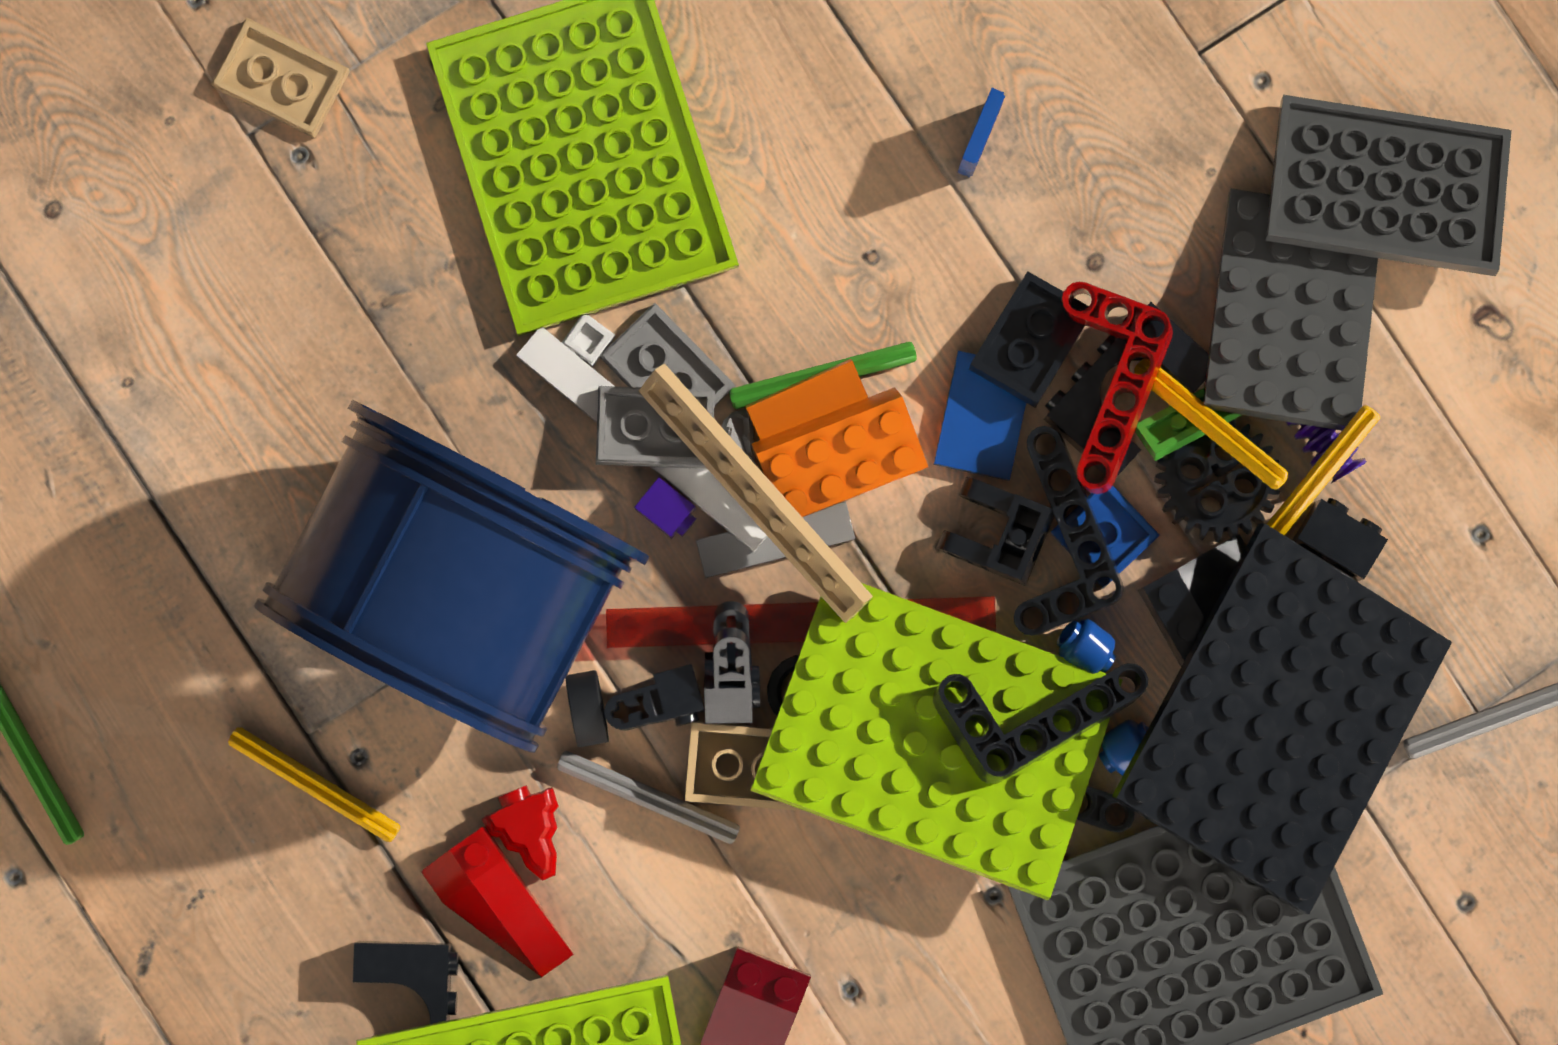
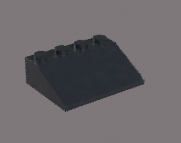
M1240 534L1237 535L1236 540L1232 541V539L1223 542L1138 590L1180 666L1183 665L1246 548V544Z

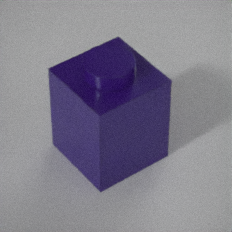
M658 477L634 507L637 512L671 539L676 533L683 537L697 519L692 515L696 507L660 477Z

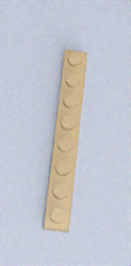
M664 363L655 369L639 389V393L845 623L852 619L873 597L870 592Z

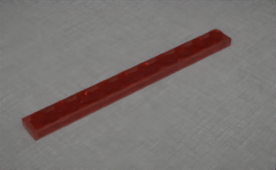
M995 596L907 599L996 632ZM818 602L743 605L749 614L750 644L804 642ZM719 605L606 609L607 648L713 645L714 612ZM727 616V628H735V616Z

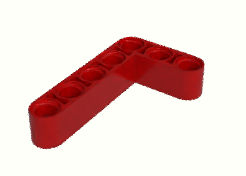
M1075 282L1065 289L1062 296L1063 306L1069 317L1078 323L1127 341L1077 467L1078 480L1085 490L1093 494H1102L1111 489L1116 480L1171 342L1173 330L1169 318L1159 309L1086 282ZM1079 294H1087L1092 299L1090 306L1083 311H1076L1071 308L1072 300ZM1117 307L1126 309L1128 316L1123 323L1115 325L1107 321L1108 314L1112 309ZM1151 321H1160L1165 325L1163 333L1157 338H1148L1143 333L1146 324ZM1136 357H1145L1150 361V367L1143 374H1133L1129 371L1130 363ZM1131 393L1136 398L1135 404L1131 409L1121 411L1115 408V400L1120 394ZM1108 429H1116L1121 433V439L1114 447L1101 445V435ZM1094 465H1101L1106 468L1104 480L1097 484L1086 481L1088 469Z

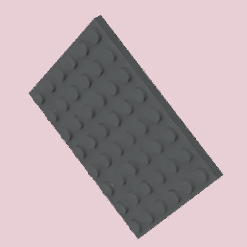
M1155 826L1064 860L1049 900L1007 886L1067 1045H1251L1383 995L1382 988L1335 867L1310 914H1303L1160 826Z

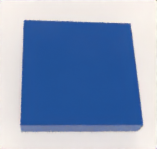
M991 88L957 173L969 178L973 176L1003 104L1004 92Z
M1112 486L1105 493H1091L1088 499L1120 574L1160 534ZM1077 506L1065 519L1069 526L1079 527L1085 521L1086 514L1081 506ZM1057 525L1050 533L1069 552L1060 527ZM1089 541L1082 545L1080 556L1084 562L1088 564L1094 563L1100 557L1101 550L1096 542ZM1103 577L1097 583L1104 589L1112 579Z

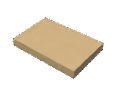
M246 17L211 86L316 138L350 70Z

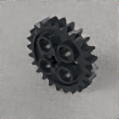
M1234 419L1229 424L1236 429V419ZM1250 424L1245 425L1239 432L1269 456L1272 453L1273 446L1261 448L1259 444L1263 434L1260 433L1251 438L1248 436ZM1206 434L1166 455L1168 459H1158L1156 467L1164 472L1155 474L1154 482L1165 486L1157 490L1156 497L1168 498V501L1163 505L1162 511L1169 512L1175 510L1176 514L1172 523L1175 525L1185 520L1187 522L1186 534H1189L1195 527L1199 528L1200 540H1203L1208 531L1214 533L1216 542H1220L1223 532L1227 531L1233 541L1237 538L1239 527L1249 535L1252 531L1251 520L1256 524L1264 523L1265 518L1261 511L1272 513L1275 506L1268 499H1278L1280 494L1278 489H1271L1250 470L1243 467L1227 474L1223 485L1219 481H1214L1203 488L1198 494L1192 497L1187 494L1188 491L1208 484L1212 473L1217 477H1221L1240 463L1235 458L1228 461L1219 459L1214 450L1220 446ZM1185 465H1194L1200 470L1201 476L1196 479H1189L1182 474L1181 468ZM1238 479H1247L1253 484L1254 491L1242 493L1235 487L1234 482ZM1206 497H1213L1220 503L1221 509L1216 512H1209L1203 508L1201 500Z

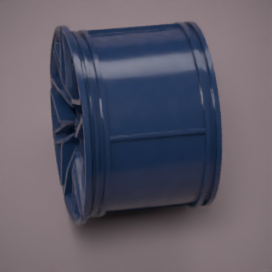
M352 400L347 409L354 412L358 418L356 422L352 421L350 424L352 428L356 429L353 438L345 435L341 442L348 446L275 584L266 582L263 591L269 596L266 600L258 598L254 605L255 609L297 636L400 692L494 738L535 753L539 744L533 739L535 735L542 737L545 735L547 727L542 722L614 586L622 589L625 583L618 579L622 570L630 573L632 567L629 566L631 562L646 565L649 556L542 497L532 495L525 491L524 487Z

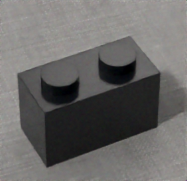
M1329 498L1327 502L1323 499L1316 501L1292 541L1354 580H1364L1388 541L1387 538L1380 535L1382 528L1365 518H1362L1360 522L1347 514L1349 508L1333 498Z

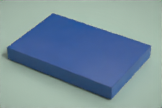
M958 351L933 465L1009 481L1026 402L970 371V364L976 354Z

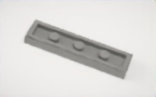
M846 502L832 505L803 517L828 547L855 540ZM730 532L696 540L705 578L787 558L769 537L763 541L755 552L750 550Z

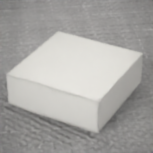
M586 314L580 316L562 343L593 367L599 360L600 355L615 338V334Z

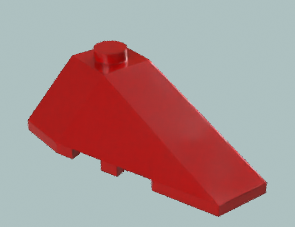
M485 826L479 828L421 871L445 906L540 977H543L574 955L495 839L490 836Z

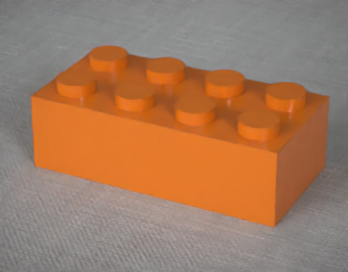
M895 387L751 444L761 472L802 517L928 468L904 399Z

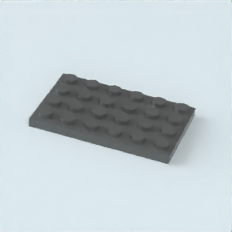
M1283 95L1280 103L1265 241L1496 276L1500 269L1512 130Z
M1231 188L1228 194L1203 403L1215 411L1342 431L1362 407L1378 258L1265 241L1270 195Z

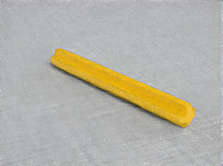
M1143 358L1134 368V374L1145 373L1150 367L1149 359ZM1160 367L1151 389L1271 489L1277 490L1285 483L1288 478L1286 469L1210 407L1205 406L1199 398Z
M1368 405L1360 408L1269 520L1267 525L1284 536L1380 420V415Z
M237 727L228 740V744L384 841L392 842L400 830V825L244 728Z

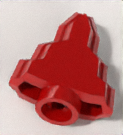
M526 785L498 797L501 808L481 818L490 836L500 837L507 850L520 853L525 866L542 881L555 876L557 852L552 842V837L558 828L554 812L559 805L553 787L547 788L542 792L530 794Z

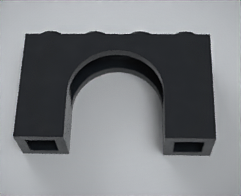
M1150 302V303L1148 304V306H1151V307H1154V308H1156V309H1159V308H1158L1157 306H1155L1152 302ZM1169 318L1173 335L1161 368L1191 393H1194L1206 379L1209 354ZM1151 321L1146 324L1143 333L1148 338H1157L1163 333L1165 325L1160 321ZM1109 335L1098 347L1097 351L1101 356L1092 366L1086 361L1073 374L1071 379L1076 384L1066 394L1059 390L1045 405L1050 412L1045 416L1044 420L1081 454H1083L1102 406L1100 391L1103 379L1109 370L1119 364L1127 344L1126 340L1113 335ZM1136 357L1132 361H1141L1145 357ZM1116 429L1106 430L1101 435V445L1114 447L1119 443L1121 433ZM1132 440L1118 475L1142 450ZM1094 465L1099 471H1101L1106 476L1105 467L1101 465Z
M354 942L353 982L394 983L411 988L424 1000L430 1014V1024L450 1020V1015L457 1014L458 997L457 992L451 991V976L458 975L459 954L458 952H452V943Z

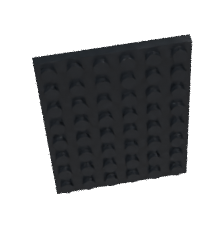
M1259 523L1111 797L1301 913L1310 914L1452 641L1266 523Z

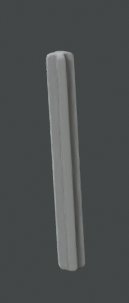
M1558 683L1408 738L1404 741L1406 753L1410 759H1417L1558 706Z
M564 751L557 765L559 771L728 844H732L737 837L740 827L736 823L569 751Z

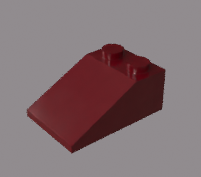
M738 946L700 1045H785L810 982L811 974Z

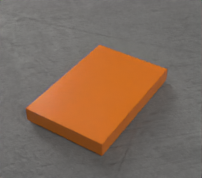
M849 359L750 403L745 408L759 440H762L866 399L868 395L853 361Z

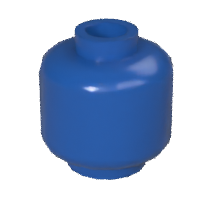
M1090 619L1070 622L1058 637L1059 656L1089 673L1107 672L1116 659V655L1113 654L1115 639Z
M1125 720L1105 733L1101 744L1103 751L1099 753V758L1110 773L1117 771L1123 776L1149 728L1144 722L1138 724L1134 720Z

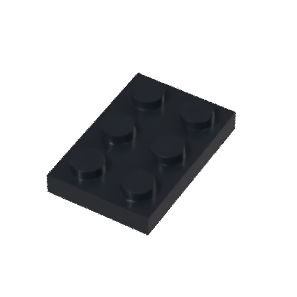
M1027 271L971 362L969 370L1036 408L1086 325L1078 323L1069 317L1063 306L1062 290ZM1076 298L1071 303V308L1076 311H1083L1089 307Z

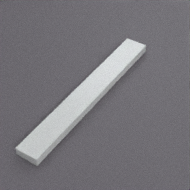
M545 328L538 329L517 353V358L597 423L598 386L614 385ZM651 467L753 552L768 537L708 469Z

